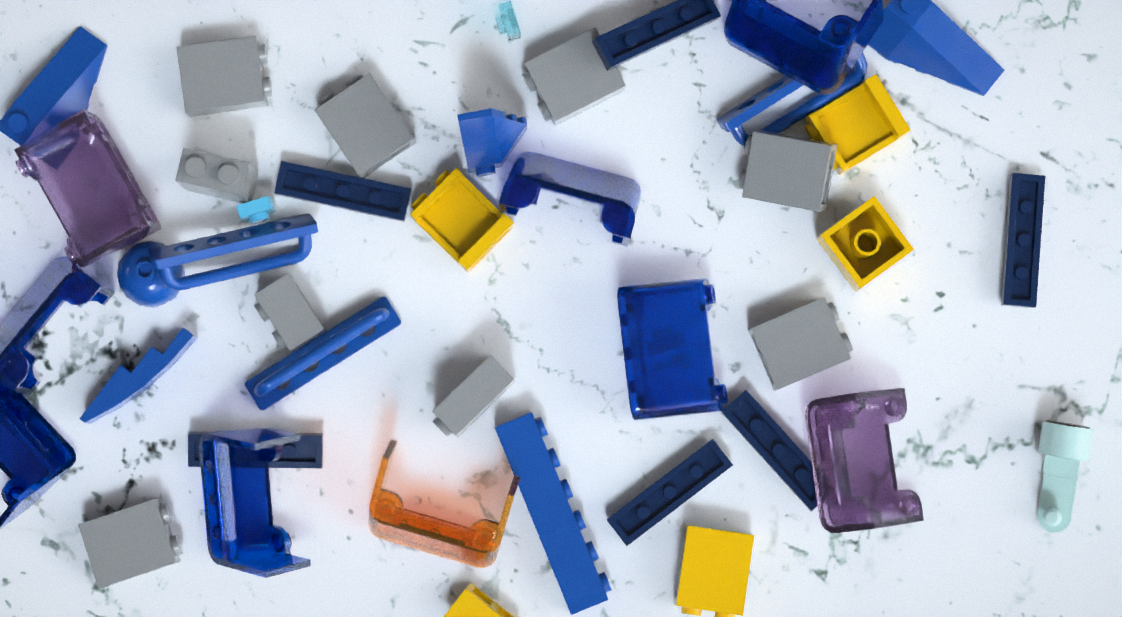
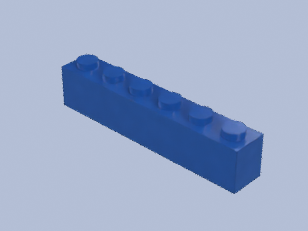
M531 412L494 427L570 614H576L609 600L606 593L612 591L606 574L605 572L598 574L593 563L599 559L592 541L585 543L580 531L586 528L579 509L573 512L568 502V499L573 497L567 479L560 481L555 468L561 466L554 448L547 450L542 437L547 436L548 433L541 416L534 419Z

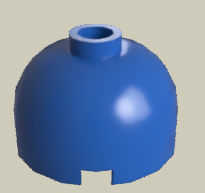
M154 241L137 243L125 251L118 263L117 278L119 287L128 299L139 306L159 307L175 299L181 291H175L163 284L159 270L154 268L149 259L148 250L167 246L163 243ZM182 264L172 266L175 277L185 276Z

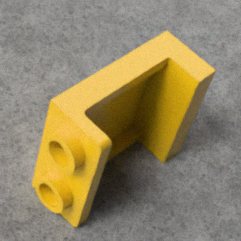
M876 74L815 113L809 114L805 119L807 125L804 126L810 139L838 144L833 170L836 169L839 175L906 136L911 131Z
M455 168L452 172L447 169L434 182L437 188L429 196L423 193L411 205L414 211L410 216L469 273L514 227V222L507 215L502 214L458 168Z
M686 525L675 605L682 607L681 613L701 616L702 610L715 612L714 617L743 616L754 535Z

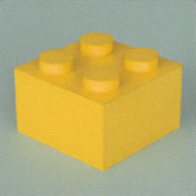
M875 196L816 239L855 292L914 250Z

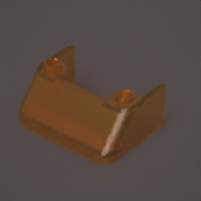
M391 439L382 457L369 504L368 527L371 533L379 539L477 568L491 566L496 561L520 477H513L500 522L480 519L474 522L471 527L405 509L402 498L396 492L385 489L397 441Z

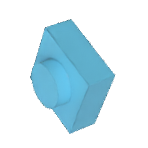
M269 196L236 205L240 219L244 222L249 221L251 225L268 220V214L275 212L272 199Z

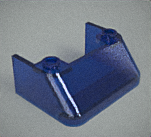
M732 0L724 23V35L726 41L732 47L817 93L831 94L841 86L884 21L883 1L873 0L859 21L847 15H837L830 18L823 29L819 30L768 3L766 0Z
M0 372V469L11 479L4 485L1 491L2 498L8 505L7 509L0 516L1 529L28 510L68 472L76 461V453L73 447Z
M267 427L214 431L201 435L199 440V456L207 545L210 557L217 565L264 578L311 566L310 559L291 555L292 541L290 535L281 526L273 524L268 462L280 458L283 444L301 440L300 433Z

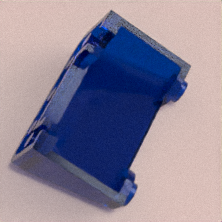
M527 151L516 157L499 201L501 213L516 217L520 209L526 208L531 204L537 205L541 190L604 206L600 223L603 224L607 232L612 234V243L628 247L641 200V189L635 180L536 152Z
M70 257L56 258L0 323V381L13 392L30 395L40 382L35 378L33 372L34 364L38 358L26 349L27 346L65 301L80 308L91 301L105 305L115 292Z
M707 278L619 287L617 291L629 404L633 419L635 421H649L723 412V404L728 403L726 385L720 384L718 378H715L707 311H710L711 304L716 303L714 285L709 284Z

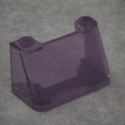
M83 109L14 149L19 158L15 161L19 171L25 178L30 176L33 180L38 181L69 238L66 239L68 246L64 250L72 264L76 265L78 263L79 267H86L161 229L154 211L109 131L97 115Z
M905 388L858 392L812 400L807 405L805 421L821 525L829 533L877 529L924 521L920 497L911 489L898 490L889 424L901 421L906 415L907 400Z

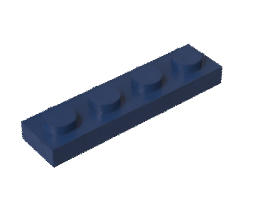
M676 0L596 37L592 43L608 71L718 20L721 14L713 0Z
M281 161L274 193L275 195L405 222L412 189Z
M1010 174L1001 306L1036 308L1046 177L1044 175Z
M747 390L742 392L721 411L722 415L810 512L836 490Z
M190 431L188 433V467L322 469L323 433Z
M711 439L606 520L623 543L628 546L727 471L733 464L714 439Z

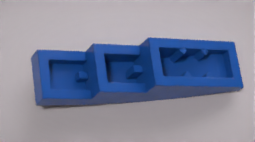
M182 328L164 353L151 346L133 371L120 365L79 419L84 423L91 424L123 407L152 386L174 366L198 337L187 329Z

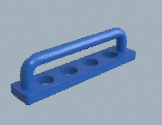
M855 33L849 35L716 119L720 128L726 132H731L735 140L745 147L747 138L749 136L752 137V135L746 133L742 126L743 123L848 57L854 63L853 72L761 130L781 133L856 86L864 79L867 73L868 64L861 50L867 46L863 36Z
M303 214L148 250L149 259L154 268L159 270L163 284L175 291L187 290L302 262L311 252V234L318 233L317 222L310 214ZM289 239H299L298 248L291 252L183 277H175L172 271V266Z
M383 296L246 381L245 387L258 408L264 411L399 327L402 322L388 299ZM375 326V330L370 336L360 335ZM347 343V347L343 353H332L333 351ZM319 361L314 371H304V369ZM290 379L289 386L285 389H276L277 386Z

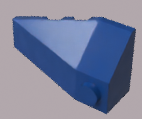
M891 0L863 35L866 44L884 59L908 66L922 74H929L945 80L949 84L981 96H985L1005 71L931 0Z
M80 26L14 101L0 120V131L51 168L58 171L77 145L84 115L87 114L89 99L94 84L97 82L108 46Z
M492 108L458 114L457 117L469 173L476 172V177L495 174V168L503 166L526 132V117L516 118L515 114L505 116L504 111Z

